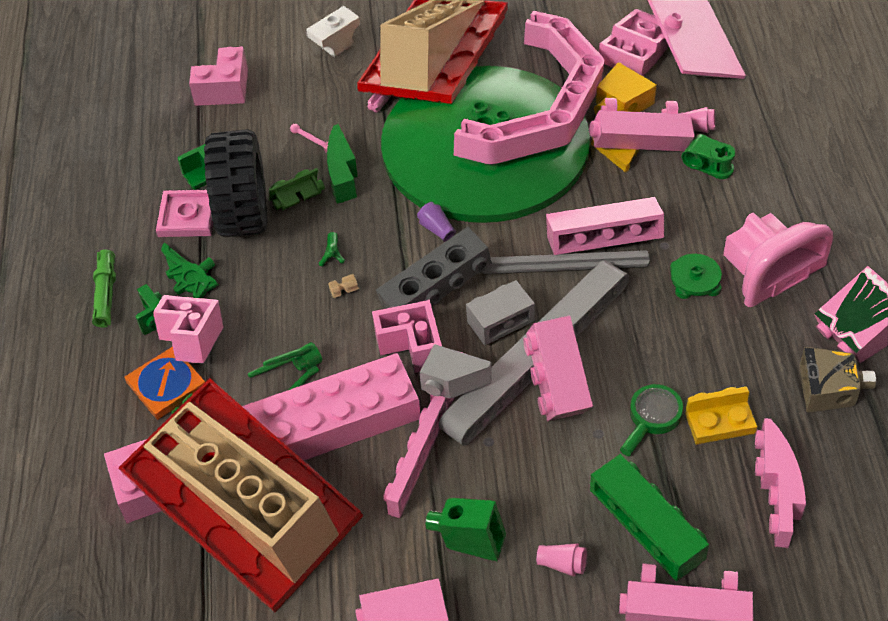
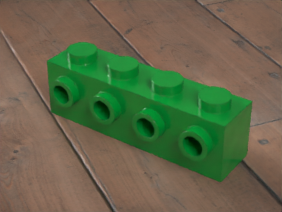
M619 454L591 474L590 491L676 582L706 560L709 548L706 536L699 529H694L685 520L682 511L678 507L671 506L664 499L660 489L655 484L649 483L641 475L635 463L632 461L628 462Z

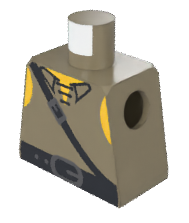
M804 347L799 365L806 412L852 407L857 402L860 389L875 388V372L858 371L856 358L852 353Z

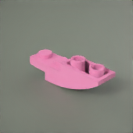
M764 418L762 430H756L755 449H760L761 456L756 458L755 475L761 476V489H769V505H774V514H770L769 533L775 534V547L788 548L793 535V520H801L805 509V489L800 468L788 441L771 419Z

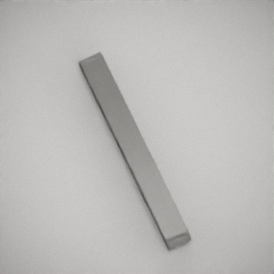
M606 260L601 261L539 322L570 315L575 337H577L622 293L628 284L629 275ZM526 334L491 367L492 380L489 385L464 393L447 409L439 421V429L461 445H468L532 382L530 368L534 367L532 356H527L524 349L523 338L527 337Z

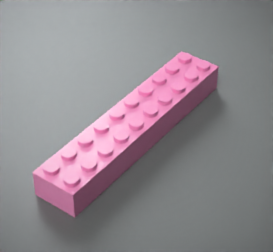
M398 353L242 406L302 460H307L417 421L420 418L419 398ZM147 439L104 454L116 500L126 523L162 511L118 469Z

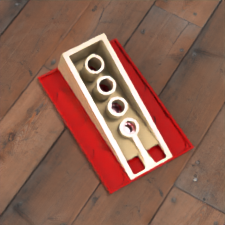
M414 0L405 13L381 24V49L357 82V91L452 104L466 84L467 77L477 65L478 58L493 39L494 32L504 20L508 10V2L490 0Z
M210 378L118 467L132 484L153 501L274 613L363 517L362 512Z

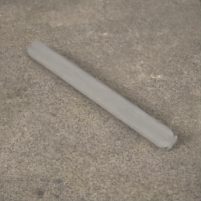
M646 250L491 257L492 264L482 273L594 269L603 260L617 268L649 266L650 258Z

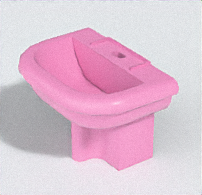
M755 213L749 214L743 227L726 237L723 254L744 275L742 293L745 297L744 304L747 307H753L771 296L775 297L807 279L810 274L825 267L833 242V231L827 225L811 222H802L787 228L772 213L762 218H759Z

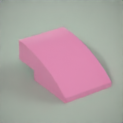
M635 9L613 26L612 35L600 43L598 53L604 58L605 65L613 68L620 62L641 76H644L659 60L669 45L656 17Z

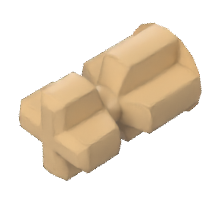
M353 274L342 277V283L340 284L336 280L328 283L333 298L341 296V290L350 293L359 289Z

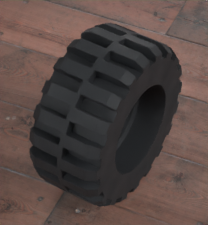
M249 129L211 133L205 139L204 164L207 195L215 230L218 235L225 238L261 234L267 229V197L262 157L255 132Z

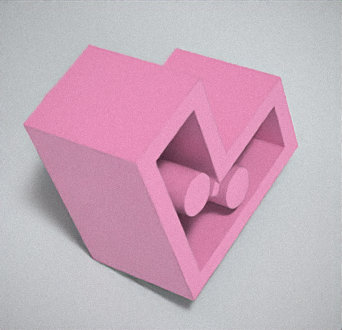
M243 47L218 48L216 65L191 66L189 85L195 106L245 103L248 68Z
M164 295L153 311L159 340L172 341L176 361L204 363L223 329L219 301Z
M430 300L372 311L380 356L409 350L414 372L417 373L422 369L433 345L442 346Z

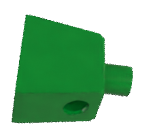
M449 498L446 500L442 512L429 511L426 517V529L440 532L448 549L498 562L506 531L495 501Z

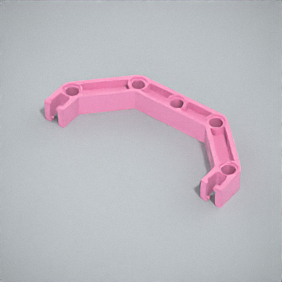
M533 11L531 13V20L528 19L525 23L524 44L549 50L570 74L549 111L493 125L463 119L461 130L457 129L454 133V156L485 164H497L569 144L596 96L597 86L603 77L604 58L568 19Z

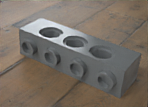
M466 227L377 288L376 292L384 309L427 300H430L431 306L436 305L444 296L454 289H459L467 280L476 274L482 273L492 264L489 249L469 227Z

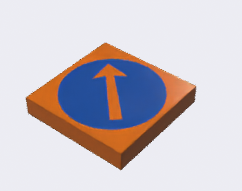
M173 346L124 377L126 383L157 420L180 406L190 393L194 394L205 383L189 362L176 361Z

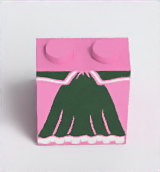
M869 266L814 313L818 322L816 328L827 339L833 337L839 343L837 348L841 352L855 355L859 363L888 346V283Z

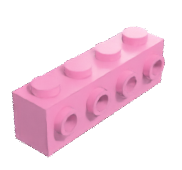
M655 197L546 214L547 238L554 255L664 238V213Z

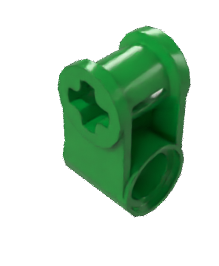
M696 135L681 155L684 164L691 169L699 170L717 179H727L733 175L734 165L732 160L735 158L733 146L711 139L706 135Z

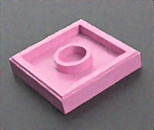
M207 190L163 191L156 227L157 236H211L213 221Z

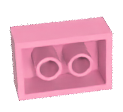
M570 315L534 323L526 333L527 337L523 338L526 355L532 356L534 367L530 368L533 384L539 385L541 397H538V406L541 415H546L547 421H552L586 412L593 407Z

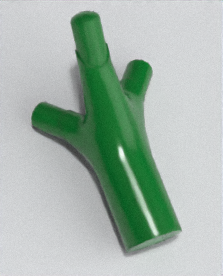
M330 232L327 235L326 251L318 263L321 267L332 257H335L341 264L345 262L338 251V234L335 232Z

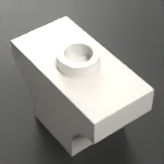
M343 6L307 28V37L336 57L353 46L352 36L355 29L360 25V18Z

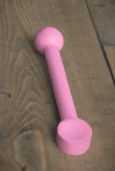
M298 124L291 125L290 130L292 133H299L322 146L324 151L327 152L328 142H324L300 129Z

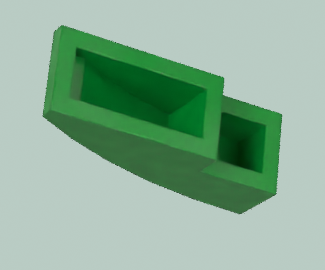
M339 124L333 125L329 136L327 164L332 192L336 203L339 204L357 198L354 178L358 177L356 158Z

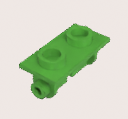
M318 168L311 171L309 169L303 170L296 174L293 179L288 181L280 180L274 183L269 189L268 200H272L274 208L283 211L298 204L300 201L296 194L299 192L304 201L321 194V190L325 189V186L321 179L317 180Z

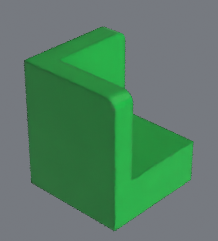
M205 144L178 157L182 175L193 190L207 185L204 164Z

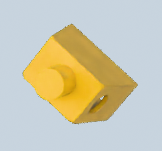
M619 62L597 86L595 114L597 115L602 106H606L605 98H616L617 111L641 112L655 104L656 84Z

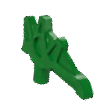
M166 243L162 245L161 250L169 266L166 275L169 279L176 281L177 284L173 288L176 294L180 295L187 291L193 293V298H203L209 290L219 285L215 279L206 275L215 266L211 258L208 257L199 265L193 264L185 260Z

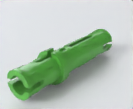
M106 249L100 250L97 253V269L93 274L95 293L92 323L94 326L101 328L111 324L113 283L116 281V273L114 272L115 253Z

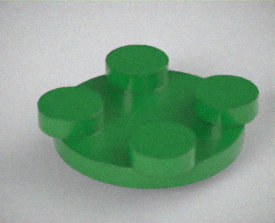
M687 254L671 263V280L676 287L675 294L679 298L687 299L691 295L717 296L720 294L722 273L720 266L712 258L703 254Z

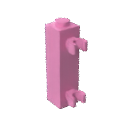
M605 98L606 106L601 107V110L598 111L594 121H591L589 126V134L594 139L595 148L684 151L694 139L691 115L678 114L677 101H666V109H662L661 113L617 111L616 98Z
M642 564L641 582L628 581L627 594L620 593L619 614H625V621H753V592L737 591L738 572L724 571L721 589L657 584L655 583L656 565Z

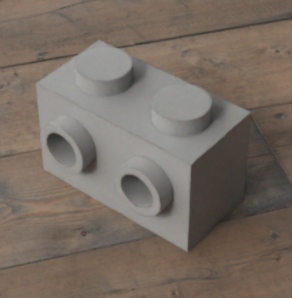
M517 280L507 285H501L496 290L482 297H476L466 304L467 322L484 345L535 321V303Z

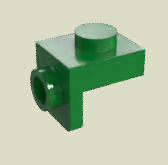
M145 284L137 289L145 310L135 316L143 335L157 330L153 311L162 299L158 291L153 293L150 287Z

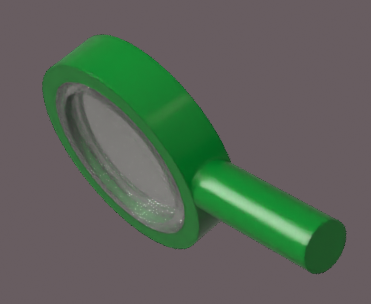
M660 384L646 385L634 393L631 399L630 416L636 427L620 448V451L625 456H631L646 433L664 434L674 430L679 425L683 413V403L678 393Z

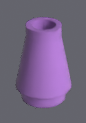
M429 202L419 210L417 218L420 225L440 237L444 242L455 235L456 230L452 227L440 205Z

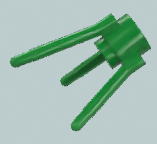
M310 342L299 349L265 360L263 362L264 366L249 372L248 377H254L292 361L297 370L302 371L304 369L306 372L290 387L289 390L302 386L312 375L319 372L317 365L322 363V356L315 344Z

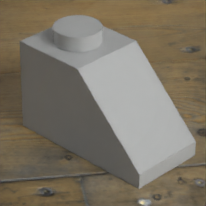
M436 344L433 345L420 370L421 390L433 396H442L449 399L489 385L492 380L490 361Z

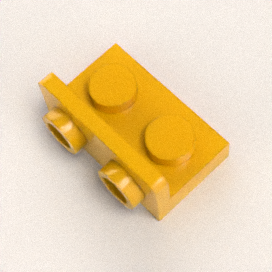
M730 387L719 392L698 393L688 398L685 415L696 445L756 434L757 425L747 402L749 397L747 387Z

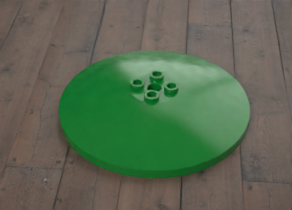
M475 66L467 77L466 84L452 104L402 97L390 111L385 121L381 137V151L384 167L394 186L407 199L420 208L429 202H433L435 205L441 206L446 217L449 219L476 223L502 222L528 216L550 206L562 198L575 185L583 173L588 160L590 144L589 127L584 116L569 144L497 164H485L454 156V133L457 129L461 130L463 119L493 125L549 111L562 89L550 80L525 70L502 66Z

